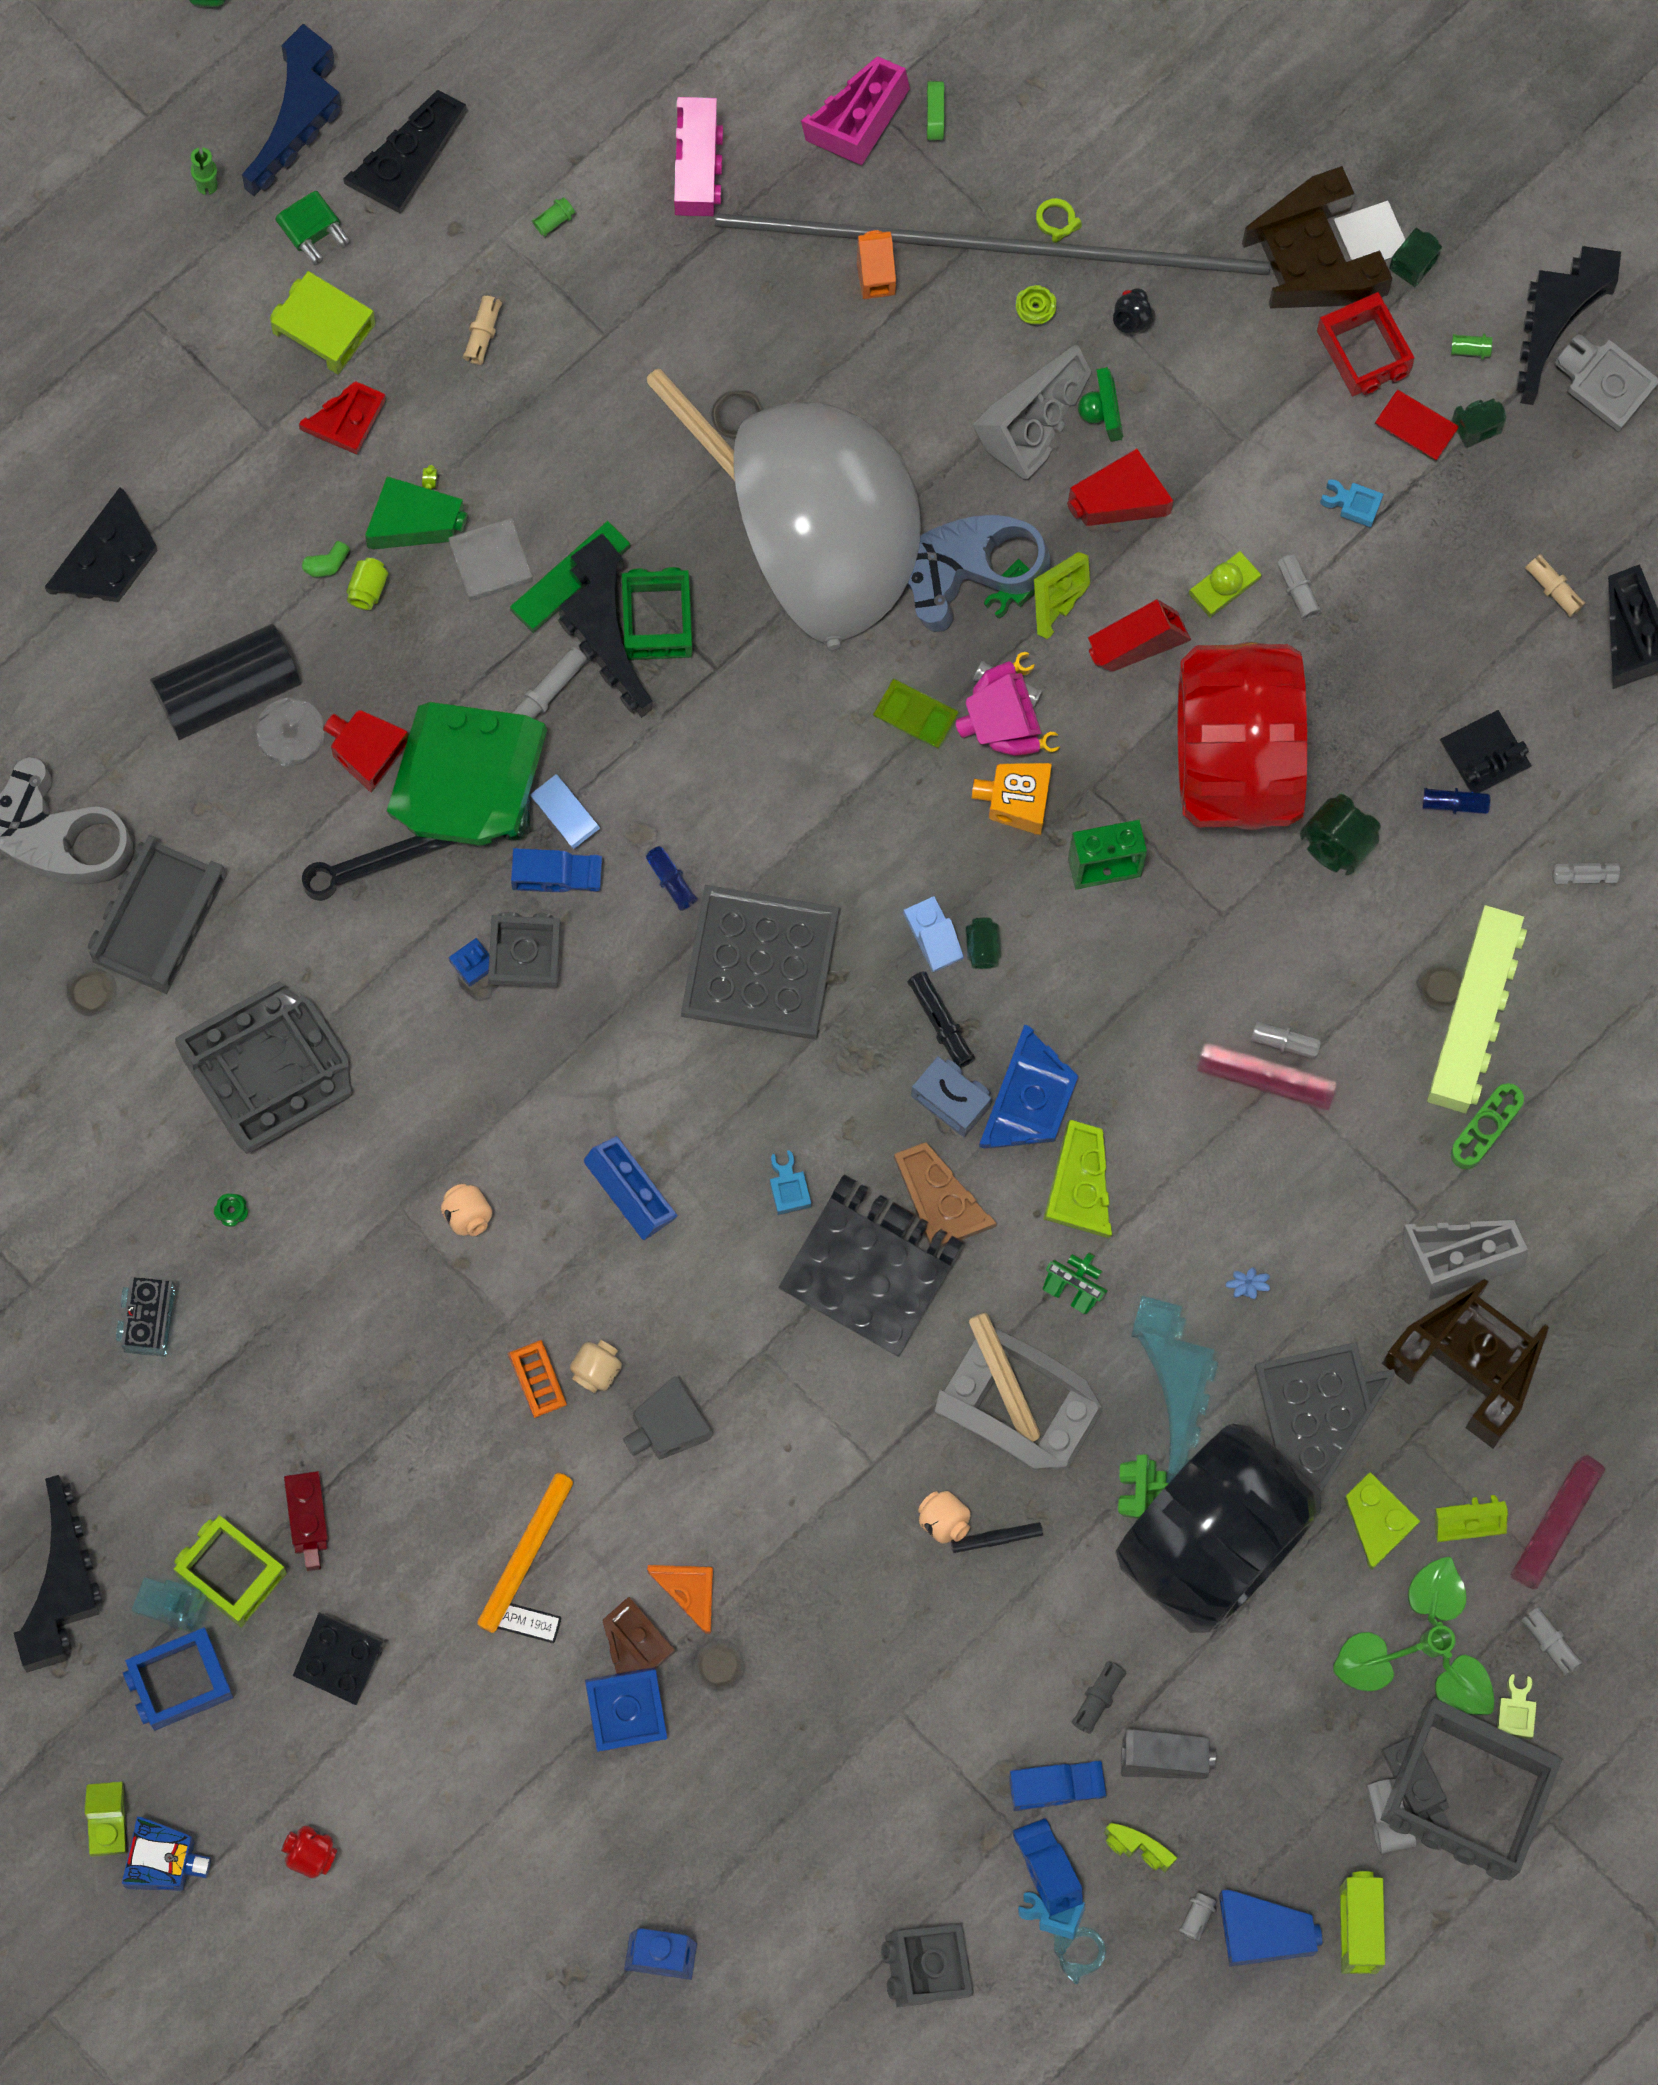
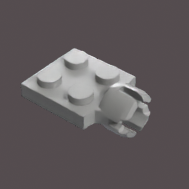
M1577 334L1564 347L1555 362L1557 367L1571 377L1572 384L1567 392L1619 432L1656 388L1658 378L1612 341L1608 340L1605 345L1600 347L1595 346L1583 335Z

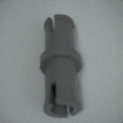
M1106 1662L1094 1686L1089 1687L1085 1692L1087 1698L1075 1718L1071 1721L1075 1727L1083 1732L1085 1730L1088 1734L1092 1733L1104 1709L1111 1706L1113 1702L1111 1697L1122 1678L1126 1675V1672L1116 1664L1113 1665L1111 1662Z

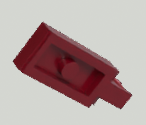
M319 1471L284 1476L292 1545L295 1547V1553H304L307 1571L321 1570L319 1551L327 1550L328 1535Z

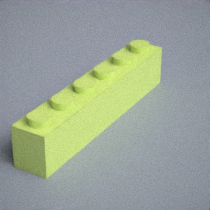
M1487 905L1484 906L1427 1102L1465 1114L1470 1104L1477 1105L1482 1090V1085L1476 1084L1480 1072L1486 1074L1491 1054L1486 1053V1048L1489 1041L1495 1042L1500 1023L1495 1021L1497 1010L1504 1011L1509 996V991L1503 990L1506 979L1513 980L1518 960L1512 959L1515 948L1522 949L1527 929L1521 928L1524 916Z

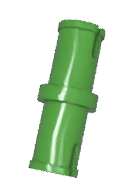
M202 147L203 154H200L199 148H196L190 156L192 162L191 175L196 182L197 190L201 194L206 195L205 188H208L209 195L217 190L218 186L216 180L217 167L212 161L211 152L207 148Z

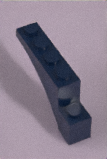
M302 24L281 45L283 59L287 63V80L283 103L267 142L255 160L242 174L244 189L253 196L261 189L266 190L273 183L275 175L283 167L290 166L296 159L297 152L305 144L310 145L317 138L319 130L327 122L334 121L341 111L340 92L321 78L326 76L334 65L333 48L305 24Z

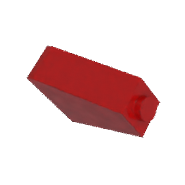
M1135 449L1070 487L1067 505L1076 519L1081 518L1086 526L1166 517L1171 514L1173 499L1139 450Z
M1158 599L1088 637L1092 646L1089 649L1092 660L1098 667L1101 666L1111 672L1191 640L1178 611Z

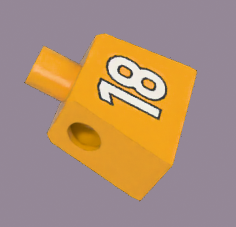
M998 764L994 781L974 778L971 799L991 801L989 813L991 820L1041 835L1052 764Z

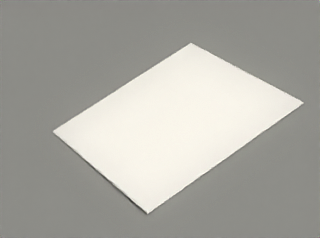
M1388 201L1334 219L1351 260L1379 250L1384 260L1410 251Z

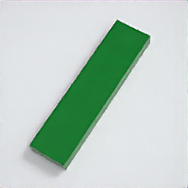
M606 521L510 606V611L532 633L555 615L562 603L586 586L585 584L582 586L578 585L569 572L571 569L570 560L573 554L602 533L620 555H623L631 548L630 542L611 523Z

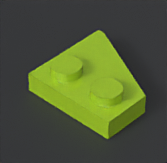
M1077 552L1034 579L1037 635L1047 639L1051 637L1054 633L1051 627L1052 623L1059 614L1067 616L1074 607L1075 601L1089 587L1088 555Z
M1371 1472L1344 1498L1349 1514L1354 1520V1528L1358 1539L1361 1540L1366 1554V1562L1371 1570L1420 1523V1520Z

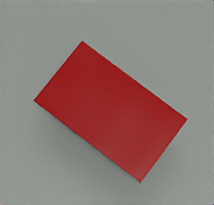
M1398 389L1375 421V424L1383 430L1400 438L1436 461L1459 428L1455 423Z

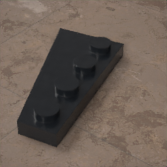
M437 90L408 117L409 120L398 131L395 129L386 138L387 141L375 152L372 151L363 159V163L354 172L350 171L343 178L344 184L401 214L466 112V104Z

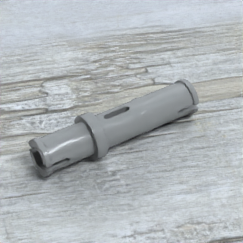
M571 647L570 651L534 690H528L524 694L525 699L512 713L526 715L533 719L539 713L543 714L548 709L547 704L580 668L588 662L587 657L576 647Z

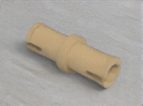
M482 296L474 322H471L469 327L471 335L463 354V359L469 361L471 357L470 363L483 364L489 341L494 338L496 333L494 325L502 302L496 299L495 303H493L495 297Z
M1541 554L1526 566L1525 569L1544 587L1545 595L1547 597L1552 596L1569 617H1572L1574 613L1576 614L1586 604L1566 583L1568 579L1563 574L1559 575Z

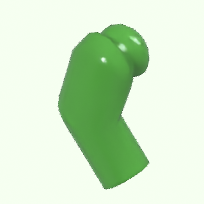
M336 541L328 555L305 557L302 562V569L312 577L334 575L350 552V548L346 544Z

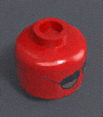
M306 1825L302 1826L296 1834L290 1831L281 1848V1851L286 1853L285 1865L289 1869L311 1879L318 1877L320 1874L326 1875L337 1853V1849L333 1847L332 1837Z

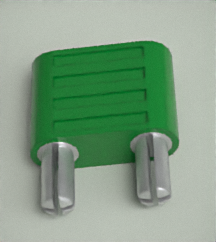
M318 191L306 195L281 211L275 218L298 251L303 250L313 264H317V260L318 262L322 260V256L313 244L328 234L333 236L340 247H344V243L346 245L349 243L348 237L339 227L341 221Z

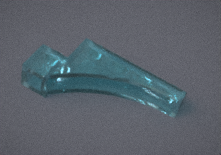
M1141 1296L1131 1337L1138 1338L1155 1368L1163 1390L1170 1432L1169 1464L1166 1483H1170L1190 1461L1187 1459L1189 1448L1197 1447L1201 1427H1197L1195 1424L1198 1413L1205 1415L1210 1395L1205 1394L1204 1389L1206 1381H1214L1218 1362L1212 1360L1213 1349L1174 1339V1337L1181 1339L1186 1318L1180 1317L1182 1306Z

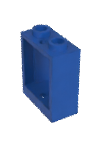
M205 1627L125 1660L129 1670L122 1672L130 1692L137 1690L141 1703L135 1705L143 1725L150 1722L154 1731L233 1699ZM197 1645L214 1690L156 1713L139 1668Z

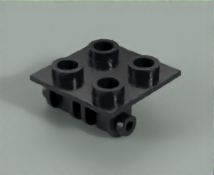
M1499 710L1440 739L1473 796L1532 766L1525 755L1529 753L1527 745L1524 741L1517 742Z
M319 1612L293 1676L357 1705L375 1660L378 1661L382 1654L383 1648L381 1646L383 1642Z

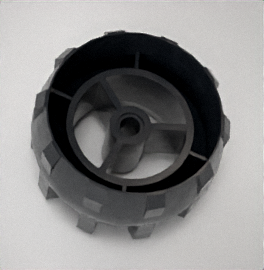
M1230 1424L1214 1436L1181 1469L1130 1528L1116 1550L1120 1570L1134 1581L1146 1596L1158 1603L1188 1632H1211L1231 1617L1252 1596L1306 1534L1314 1519L1321 1512L1320 1489L1296 1469L1278 1449L1266 1442L1250 1426Z

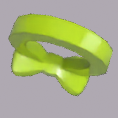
M1052 198L1044 201L1037 209L1036 223L1043 233L1052 236L1053 243H1058L1065 236L1082 227L1081 219L1075 218L1072 206L1065 200ZM1056 206L1063 208L1068 214V225L1062 229L1047 225L1043 220L1045 210Z

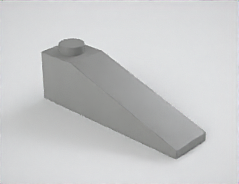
M1073 345L992 404L973 424L986 451L1023 479H1028L1048 459L1052 451L1049 445L1055 434L1061 433L1065 425L1062 420L1069 406L1076 404L1092 373L1078 345Z

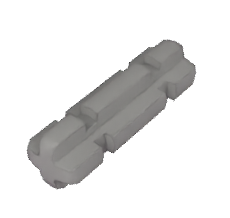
M1600 863L1573 864L1572 867H1569L1568 864H1556L1553 868V880L1556 884H1568V881H1572L1573 884L1600 883V880H1604L1605 883H1617L1620 879V867L1617 863H1605V866H1601Z

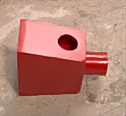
M358 710L349 722L333 714L323 728L325 732L336 738L331 745L333 757L371 793L405 750L408 741V732L362 710Z

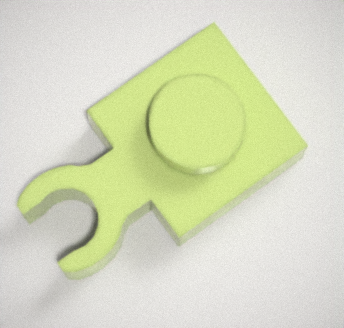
M1512 1674L1507 1681L1510 1699L1501 1698L1499 1700L1497 1728L1518 1738L1532 1739L1536 1702L1526 1701V1695L1532 1687V1679L1528 1676L1525 1681V1688L1517 1689L1513 1682L1515 1675Z

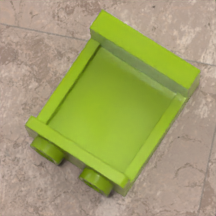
M307 271L302 279L298 278L292 284L289 291L290 296L284 304H278L270 316L272 332L277 337H280L283 333L325 359L327 368L339 375L376 325L374 311L310 271Z

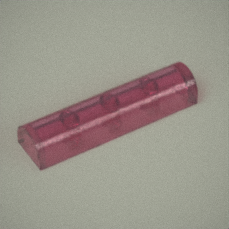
M1209 1043L1204 1046L1197 1069L1201 1073L1329 1111L1337 1086L1335 1081Z
M1588 1455L1575 1461L1510 1574L1512 1579L1528 1588L1538 1589L1605 1472L1602 1464Z

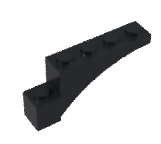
M1582 246L1579 257H1573L1570 274L1539 270L1536 282L1530 281L1527 301H1533L1532 312L1526 311L1523 328L1524 331H1529L1528 341L1522 342L1520 361H1525L1524 371H1519L1516 391H1522L1520 403L1534 404L1544 364L1566 328L1595 301L1606 294L1613 295L1618 282L1621 251Z
M602 533L571 556V569L569 572L578 585L582 586L585 584L586 586L559 606L560 618L558 621L568 635L574 633L581 642L579 648L589 661L595 659L602 668L599 672L604 681L610 687L615 685L623 694L620 696V699L631 713L636 711L642 718L652 710L653 701L640 684L628 661L616 618L615 583L617 572L623 568V558Z
M59 1475L45 1479L51 1513L50 1553L45 1577L37 1600L20 1631L13 1633L22 1666L27 1673L67 1661L65 1650L71 1649L66 1628L59 1630V1627L99 1615L97 1604L103 1603L98 1583L91 1584L88 1571L94 1568L88 1549H81L78 1539L84 1536L79 1516L72 1517L69 1507L70 1504L75 1503L70 1483L63 1484Z

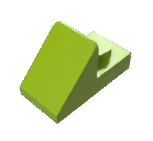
M123 1782L88 1784L86 1786L85 1816L88 1819L89 1855L94 1857L127 1854Z

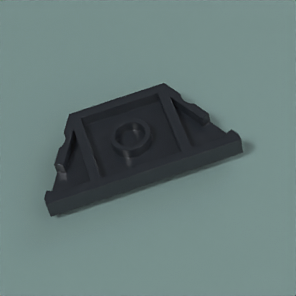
M119 487L45 585L46 592L56 595L57 592L76 594V597L87 599L98 597L104 601L119 602L158 551L155 542L124 489Z

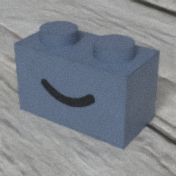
M937 1056L912 1086L911 1097L965 1138L990 1108L991 1097L988 1096L990 1092L980 1082L976 1080L970 1082L961 1075L963 1071L953 1061L949 1059L944 1061Z

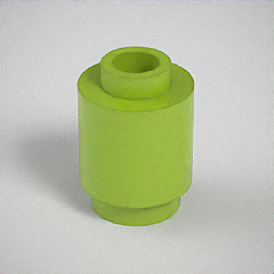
M374 558L357 561L346 590L348 603L363 610H371L373 605L378 603L388 577V571L384 568V564Z

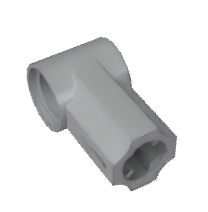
M1386 1779L1367 1785L1375 1823H1373L1374 1836L1380 1854L1416 1847L1415 1836L1409 1833H1397L1389 1827L1388 1823L1380 1820L1396 1779ZM1402 1800L1401 1805H1400L1399 1808L1405 1810L1404 1804H1403V1800Z

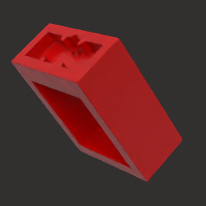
M1379 292L1320 317L1317 333L1352 397L1360 393L1368 395L1376 391L1381 384L1390 380L1393 382L1400 381L1410 374L1415 357ZM1374 319L1396 361L1358 377L1336 336Z

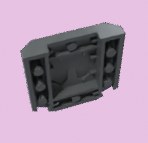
M279 981L175 1037V1044L185 1065L236 1144L246 1154L350 1097L348 1057L313 1002L303 995L299 997L289 991Z

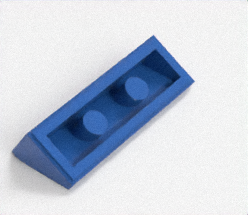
M618 1136L593 1147L584 1158L585 1165L641 1239L645 1240L677 1218L678 1215Z

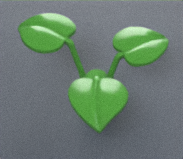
M1444 1557L1428 1564L1416 1574L1410 1583L1408 1601L1411 1609L1418 1614H1428V1621L1433 1626V1628L1422 1634L1420 1643L1387 1655V1646L1382 1638L1370 1632H1362L1353 1635L1343 1644L1333 1664L1335 1675L1346 1685L1361 1691H1376L1387 1686L1393 1680L1394 1671L1389 1661L1422 1650L1429 1657H1443L1442 1665L1446 1672L1440 1674L1435 1682L1436 1697L1439 1701L1469 1715H1489L1494 1710V1693L1486 1669L1477 1659L1468 1655L1458 1656L1450 1665L1449 1658L1452 1657L1450 1651L1455 1645V1635L1450 1628L1443 1626L1442 1622H1438L1435 1619L1436 1617L1441 1621H1450L1460 1615L1465 1608V1586L1451 1557Z

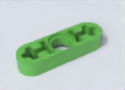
M1506 1083L1497 1087L1457 1138L1451 1149V1159L1457 1167L1466 1170L1476 1167L1518 1114L1524 1102L1523 1092L1518 1086ZM1508 1094L1513 1095L1512 1103L1515 1106L1507 1105L1501 1115L1496 1112L1502 1102V1097L1499 1095L1504 1097L1508 1096ZM1483 1118L1492 1119L1496 1123L1497 1131L1491 1135L1483 1134L1478 1129V1121ZM1473 1138L1479 1141L1472 1152L1475 1158L1468 1156L1466 1159H1463L1460 1156L1462 1150L1459 1147L1467 1148Z

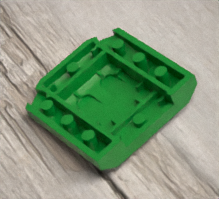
M435 702L419 705L388 804L387 812L389 816L395 821L397 819L418 837L481 846L492 843V838L505 834H508L509 837L517 835L548 730L546 725L522 714Z

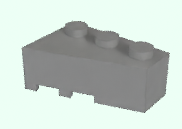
M1515 1220L1470 1222V1225L1437 1223V1226L1416 1227L1415 1224H1404L1402 1242L1428 1300L1477 1284L1483 1279L1488 1280L1525 1266L1528 1249Z

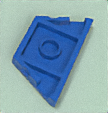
M1024 1025L982 1135L979 1144L981 1148L1054 1142L1077 1083L1078 1075L1067 1064L1062 1063L1049 1045L1046 1046L1028 1025Z

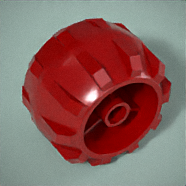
M1243 642L1234 645H1196L1181 660L1177 706L1179 790L1183 815L1194 826L1236 827L1246 830H1257L1273 826H1288L1303 818L1307 786L1306 685L1302 653L1288 644H1265L1258 642Z

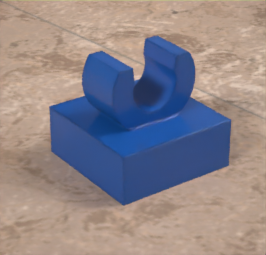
M477 938L449 957V962L469 987L485 977L489 972V953Z

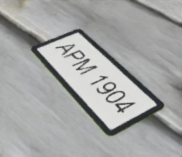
M510 1603L497 1629L555 1643L561 1617Z

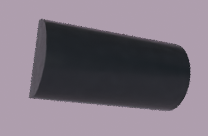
M273 623L150 679L151 686L178 740L301 685L291 656Z

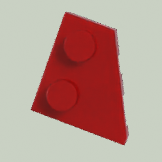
M355 381L346 387L341 395L331 398L322 405L323 409L309 419L306 417L302 419L299 423V429L357 455L386 400V395Z

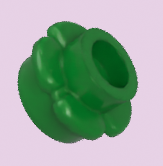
M228 1193L222 1195L214 1207L216 1219L221 1220L222 1224L228 1227H233L238 1222H243L248 1215V1209L245 1206L247 1204L246 1200L239 1194ZM230 1207L235 1209L233 1213L228 1212Z

